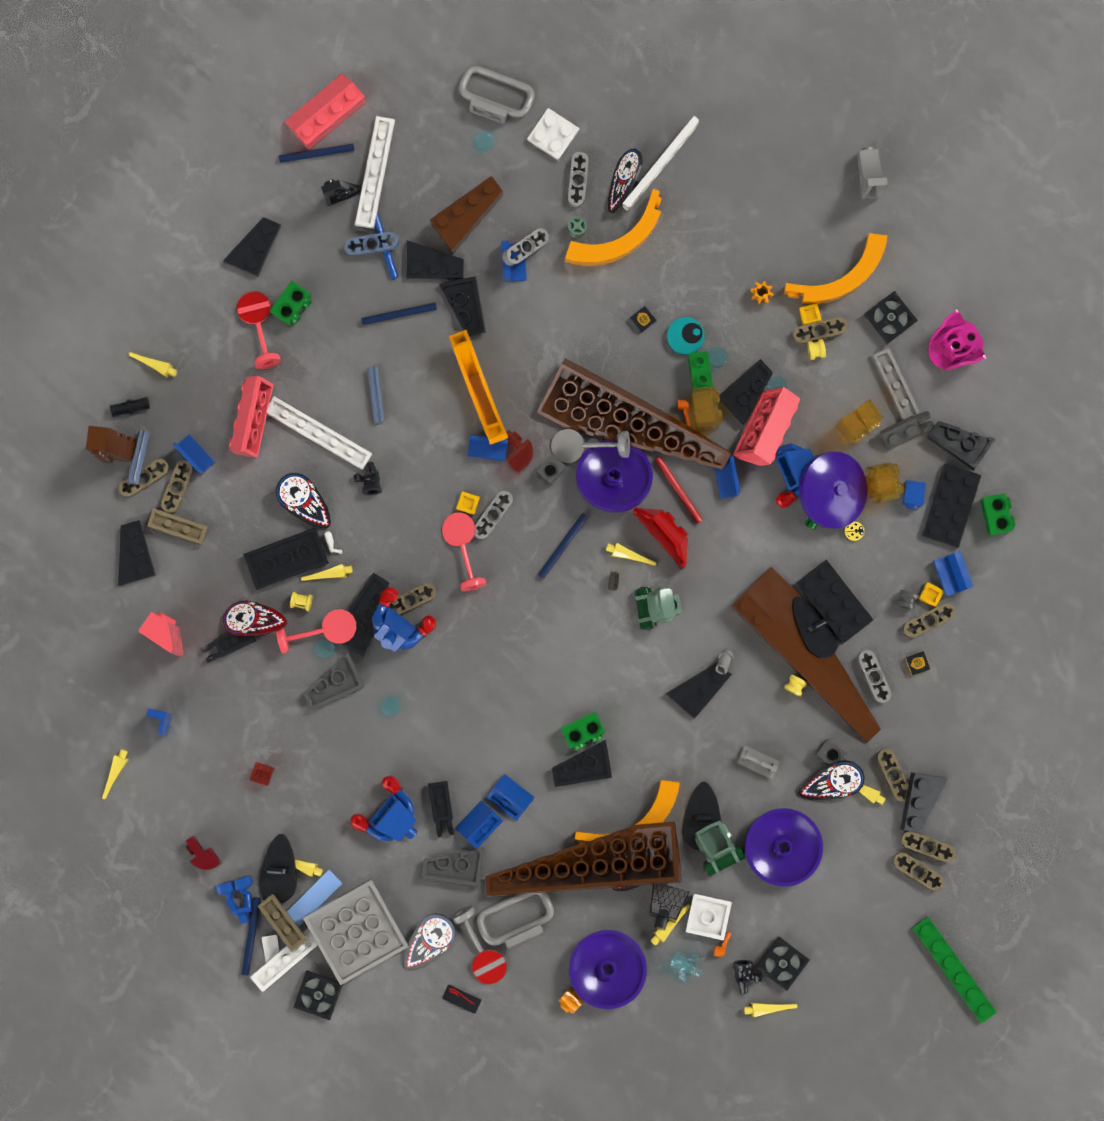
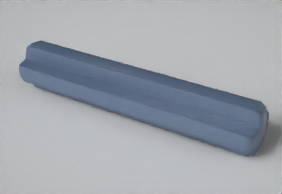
M373 366L368 368L373 416L375 423L384 422L379 372L378 368Z
M146 430L138 432L127 479L130 484L137 485L139 483L150 433Z

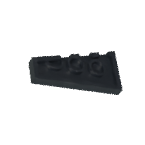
M374 572L348 610L356 621V632L350 641L341 643L363 658L374 630L372 616L378 607L381 592L390 585L389 582Z

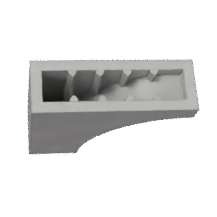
M864 147L857 155L861 199L880 198L888 183L887 177H884L882 173L879 149Z

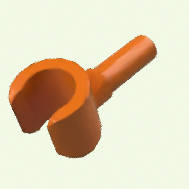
M678 400V410H684L685 424L690 426L689 404L686 400Z
M727 931L722 945H715L714 956L723 957L725 955L726 946L732 933Z

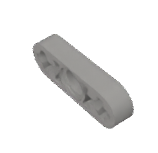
M584 152L575 153L571 161L568 202L575 208L581 207L585 202L589 159ZM579 157H582V160L585 161L581 166V170H585V172L577 170L578 162H575V160H578ZM581 175L584 181L582 184L577 185L573 182V177ZM575 189H579V197L582 198V200H578V203L571 199V197L575 196Z
M538 228L503 252V261L507 265L513 266L524 260L548 242L549 235L547 231L543 228ZM541 235L542 238L534 243L533 239ZM523 242H526L529 245L528 252L523 250ZM518 252V255L513 259L510 258L513 253Z
M499 492L475 524L474 536L477 539H487L511 507L513 497L509 492ZM507 495L509 503H504L501 506V508L504 509V511L501 512L499 508L493 505L496 503L498 506L501 502L499 497H505ZM491 510H495L499 514L498 519L495 521H491L487 517L488 512ZM485 519L493 526L490 528L488 525L485 529L487 534L479 536L477 528H482L485 525V522H482Z
M870 650L862 651L858 655L857 660L872 696L876 702L886 703L891 698V691L877 658ZM864 654L871 656L872 659L869 660L870 665L873 666L875 664L876 668L869 669L866 672L865 668L869 666L867 662H862ZM872 671L878 672L880 675L879 681L872 682L869 679V674ZM881 682L884 684V686H880L881 690L887 692L884 700L882 697H877V694L880 693L878 687L873 688V686L879 685Z

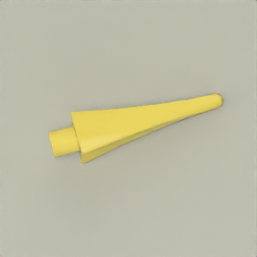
M129 352V356L143 362L167 378L169 375L175 377L177 374V370L173 369L170 363Z
M615 543V546L607 544L606 551L611 552L613 557L635 560L653 566L657 564L655 561L647 559L618 543Z
M340 564L319 573L301 577V581L347 578L346 574L353 573L352 565L345 567V564Z
M121 749L119 754L113 757L108 781L102 795L103 799H106L115 780L129 760L126 758L127 750Z
M865 785L859 791L873 804L876 801L882 805L886 799L879 795L880 791Z
M295 860L296 869L310 877H314V875L322 876L323 869L318 868V864Z
M687 904L682 909L676 923L668 921L665 931L657 929L653 932L655 936L650 940L652 944L656 946L660 941L664 942L675 925L690 908V904Z
M751 1003V1006L744 1007V1014H752V1016L757 1017L781 1010L797 1008V1004Z

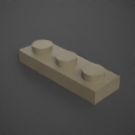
M153 508L147 527L201 545L208 530V526Z
M274 894L258 905V908L291 952H295L308 941Z

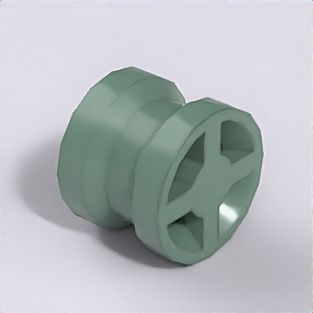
M575 216L568 222V232L571 236L579 238L586 233L587 223L584 218Z

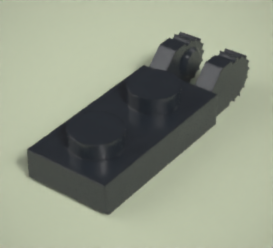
M227 633L200 649L202 652H206L216 646L218 653L206 658V662L209 663L240 650L257 640L255 636H235Z
M448 781L429 783L432 814L436 824L437 836L442 837L443 832L440 821L444 820L448 822V833L454 835Z

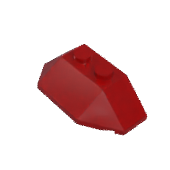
M635 508L632 513L683 570L686 567L687 532L683 527L675 525L673 522L675 518L669 512L665 513L663 510Z

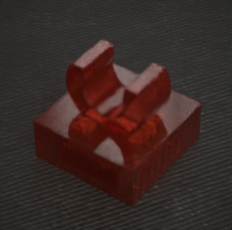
M255 762L250 781L269 786L275 768Z

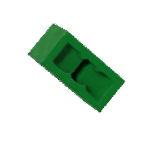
M291 280L271 308L270 313L289 327L292 324L296 325L301 318L300 313L302 310L307 309L312 302L311 293ZM301 293L303 298L300 301H294L293 296ZM284 309H291L292 313L290 316H282Z
M708 351L689 353L688 363L693 394L712 392L713 382Z
M1006 493L980 499L988 537L1014 531L1015 519L1010 515L1011 501L1009 497H1006ZM996 500L1000 502V510H995L993 508V501ZM998 519L1005 522L1004 529L997 527L996 522Z
M596 712L561 727L569 748H574L575 751L585 747V742L592 740L594 743L602 739V734L606 733ZM592 722L598 726V731L594 734L587 731V725ZM572 731L580 733L581 738L579 741L573 742L570 740L569 735Z

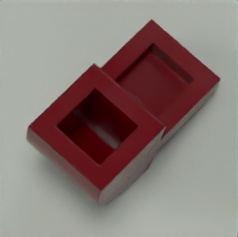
M195 836L186 840L188 844L186 845L187 850L191 855L195 854L196 856L190 861L195 867L208 870L222 864L212 847L204 851Z

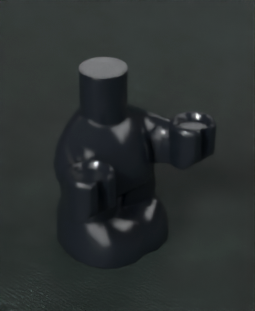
M374 462L367 463L365 475L361 476L360 473L353 475L354 482H364L362 488L364 495H378L382 492L379 471L376 470Z
M737 960L733 963L736 984L739 986L741 994L748 993V983L750 981L755 983L762 982L761 974L751 973L753 961Z

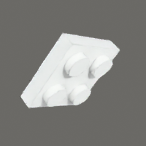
M548 108L527 138V141L559 161L580 128Z
M693 893L685 932L724 940L732 902Z

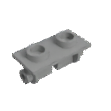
M744 746L737 761L738 764L770 779L776 773L780 762L747 746Z

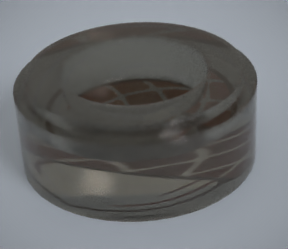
M610 571L608 589L616 591L619 583V573Z

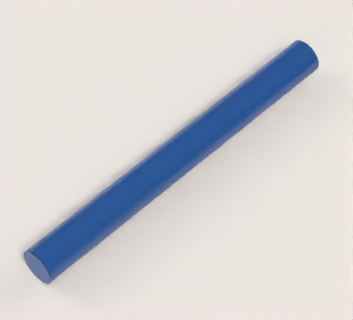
M378 211L375 221L377 234L384 233ZM384 251L383 254L391 279H396L399 276L391 251Z

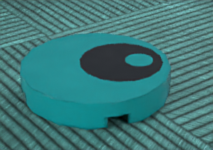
M678 318L668 328V344L678 354L689 355V353L697 352L704 343V329L693 318Z

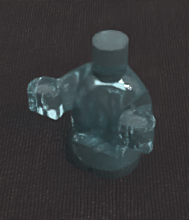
M677 951L669 965V968L680 972L679 979L683 982H686L688 976L692 974L699 978L703 972L696 968L699 955L692 953L688 958Z

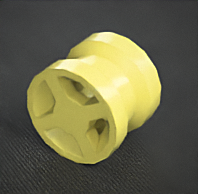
M819 339L817 342H807L810 360H815L816 357L826 358L823 339Z
M791 674L789 677L790 681L784 686V689L801 697L802 689L808 683Z

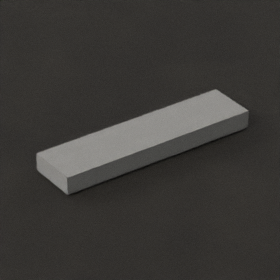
M886 348L873 354L871 358L901 420L919 414L920 411L890 349Z

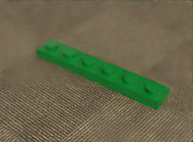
M927 916L914 925L912 929L978 1021L982 1024L995 1015L997 1012L930 918Z

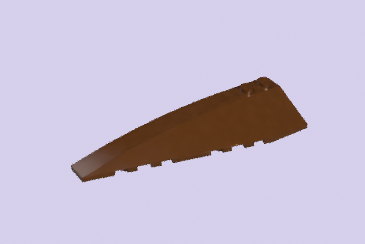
M566 358L562 362L537 410V413L567 429L583 432L590 436H599L610 441L618 440V435L621 431H628L630 446L652 452H660L667 456H676L687 461H695L698 464L723 470L731 455L730 451L676 418Z
M770 567L731 608L868 743L881 730L836 654L834 653L831 657L823 659L814 656L806 648L796 626L792 609L793 599L800 597V595Z
M675 822L633 825L627 829L619 830L592 841L555 852L554 854L537 858L531 862L486 876L487 896L681 883V861Z

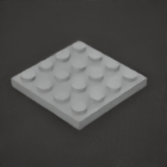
M372 879L303 916V920L340 985L409 947Z

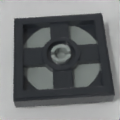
M895 291L864 314L886 344L890 343L918 321Z
M778 936L756 965V968L788 991L810 959Z
M306 970L293 1008L331 1020L343 984L340 985L337 980Z

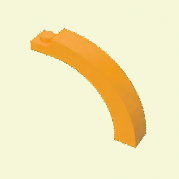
M652 190L642 218L626 235L612 242L597 245L571 241L565 262L581 266L604 265L620 260L634 252L647 240L658 223L661 211L655 208L659 209L662 200L659 197L660 191Z
M869 233L866 237L865 249L860 261L841 279L818 286L786 283L784 294L788 295L789 298L795 299L802 296L801 304L810 305L832 302L849 295L858 289L877 267L884 253L888 235Z
M467 330L448 336L490 445L507 439L506 430L488 389Z
M660 780L658 793L652 807L634 825L662 823L676 801L680 783ZM576 831L575 839L578 840V844L609 834H592Z

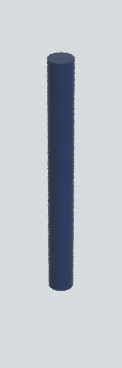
M354 144L279 155V161L282 163L355 151Z
M436 302L361 318L362 324L367 325L437 310Z
M584 513L580 515L538 573V576L543 579L546 577L588 519L587 515Z
M253 897L241 975L249 976L259 915L258 905L261 903V898Z

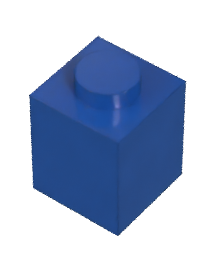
M909 480L904 482L902 505H905L906 509L918 510V507L923 506L926 483Z

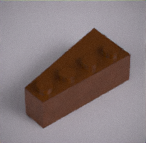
M490 176L430 219L431 226L452 254L457 251V248L503 197V190L494 178Z
M88 426L86 449L91 452V455H94V457L104 463H113V460L132 462L137 439H133L130 436L125 438V434L118 433V431L110 428Z

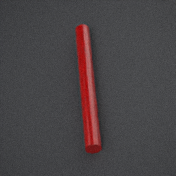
M661 457L657 458L655 463L695 522L698 524L703 521Z

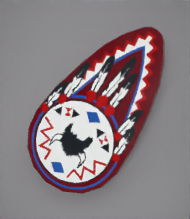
M246 600L238 601L226 610L223 616V624L225 629L232 635L254 636L269 634L284 628L287 625V619L271 607Z

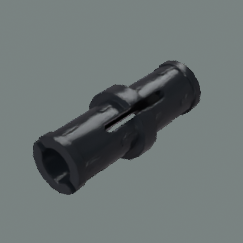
M148 397L136 400L128 399L126 402L110 405L112 417L128 413L131 415L136 411L150 409Z

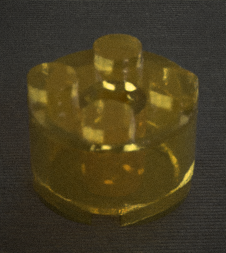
M887 462L866 468L865 472L869 471V476L866 477L868 494L870 498H875L874 504L897 500L900 498V494L904 493L903 484L899 483V468L897 464Z

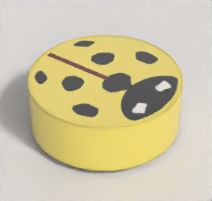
M853 522L846 526L844 530L846 538L850 541L860 540L864 535L862 524Z

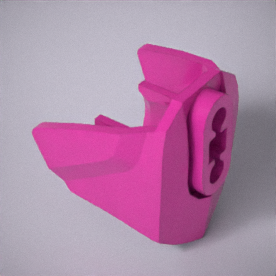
M956 310L944 319L942 325L929 340L928 353L930 361L945 371L963 365L975 364L986 358L983 352L984 340L975 325L964 320L961 313ZM967 335H972L973 341L968 340ZM952 344H958L957 349H954Z

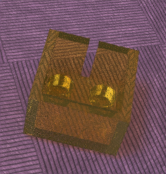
M715 386L691 389L689 396L692 412H695V415H693L694 429L697 432L718 429L722 423L721 421H723L722 410H718L717 406L720 402L719 391H715Z
M870 399L834 426L848 445L851 442L855 445L866 436L865 432L871 433L881 425L880 421L884 417Z

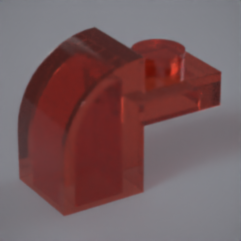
M508 430L506 432L507 440L515 451L505 460L520 475L532 462L533 447L529 439L521 443L520 441L523 439L515 431L512 433Z

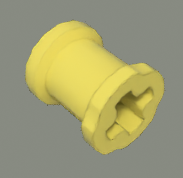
M293 591L290 608H302L309 612L313 595L305 596Z

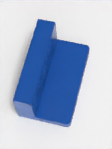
M501 241L502 256L503 252L513 245L509 244V241ZM518 252L513 253L510 258L513 259L518 255ZM525 259L513 266H509L503 261L504 282L527 280Z
M190 434L178 444L176 442L173 444L200 475H203L216 463Z
M470 435L468 457L506 461L507 439L490 445L487 437Z
M731 456L723 470L714 468L720 499L736 497L741 494L734 456Z
M961 551L933 561L945 596L974 587Z
M148 708L146 716L161 719L158 735L167 736L172 713Z
M504 774L486 798L517 821L533 801L534 796Z
M480 801L460 822L456 830L477 849L503 820L483 801Z

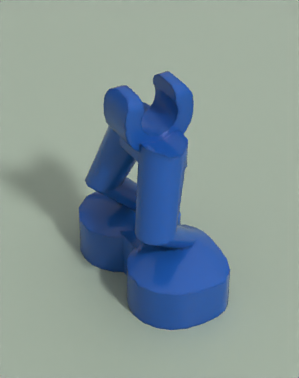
M251 875L215 885L216 893L226 895V903L234 917L239 916L240 923L242 924L248 922V913L252 911V894L246 890L254 884ZM235 890L240 891L244 895L243 907L241 908L233 900V892Z

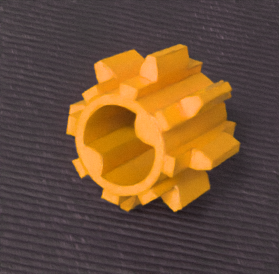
M766 281L763 284L755 282L756 288L750 289V292L754 294L751 300L756 299L758 305L763 301L768 304V298L774 295L770 292L773 286H767ZM761 289L766 291L763 297L757 294Z
M571 988L558 1000L561 1003L560 1007L566 1012L570 1011L572 1014L584 1002Z

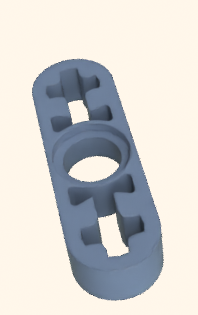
M384 232L350 238L345 242L344 248L348 254L360 256L394 250L399 246L400 239L393 232ZM390 236L395 239L391 246L388 243H381V240H389ZM370 239L377 241V246L374 249H369L367 246ZM354 242L356 245H363L365 250L363 251L362 247H357L353 251L350 247L353 246Z

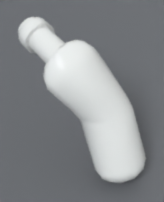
M326 531L324 537L329 552L331 554L332 552L342 554L341 549H333L334 540L332 533Z

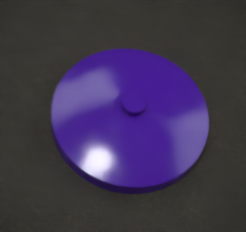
M606 440L599 443L618 442V440ZM630 446L628 458H622L619 455L618 447L588 448L581 456L576 470V483L583 498L592 506L606 512H624L640 505L649 494L653 480L652 467L648 458L639 448Z
M825 452L814 457L806 465L800 478L799 497L804 512L815 524L831 529L846 527L860 516L865 507L868 492L867 480L864 471L854 458L842 452Z
M780 808L770 810L754 821L746 836L745 854L751 869L759 878L776 886H793L804 882L817 870L823 855V841L819 829L808 816L797 810Z
M602 930L592 933L578 943L570 957L569 978L571 985L577 995L593 1007L615 1009L625 1006L638 996L645 984L647 975L645 956L639 945L632 938L621 932Z

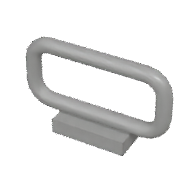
M481 66L467 68L459 83L460 94L471 101L470 112L504 125L507 115L517 118L525 116L529 112L535 97L534 90L528 84ZM478 73L525 91L527 98L523 108L515 110L470 93L466 89L470 76Z
M547 893L516 894L482 910L477 916V927L486 943L495 946L505 942L510 950L543 935L544 932L541 926L552 919L554 908ZM539 895L546 908V914L543 917L499 937L493 938L489 935L484 923V919L487 916L530 896Z

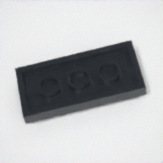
M944 464L921 535L922 537L959 548L981 479L980 474Z
M316 527L243 554L256 590L329 564Z
M827 559L796 583L823 619L826 620L842 644L873 621V618Z

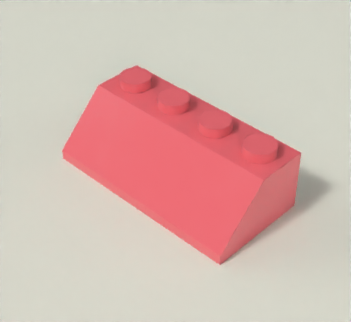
M340 74L284 122L304 146L310 150L366 103V99L352 81L343 74Z
M261 376L246 377L245 382L242 384V397L237 406L238 415L233 424L234 434L229 442L230 452L236 455L258 458L274 385Z
M785 387L764 390L754 407L732 456L758 466L770 465L776 457L775 453L778 447L783 442L786 430L790 427V421L798 409L800 398Z
M158 611L157 614L151 612L139 629V632L171 654L180 657L184 655L180 630L175 625L177 621Z

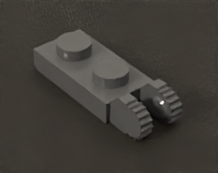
M926 411L915 416L912 415L881 430L880 435L885 448L889 450L920 435L921 432H928L933 429L934 424L932 421L918 425V423L931 418L930 412Z

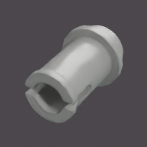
M723 650L720 652L719 661L715 668L719 674H726L730 663L733 662L734 657L731 651Z

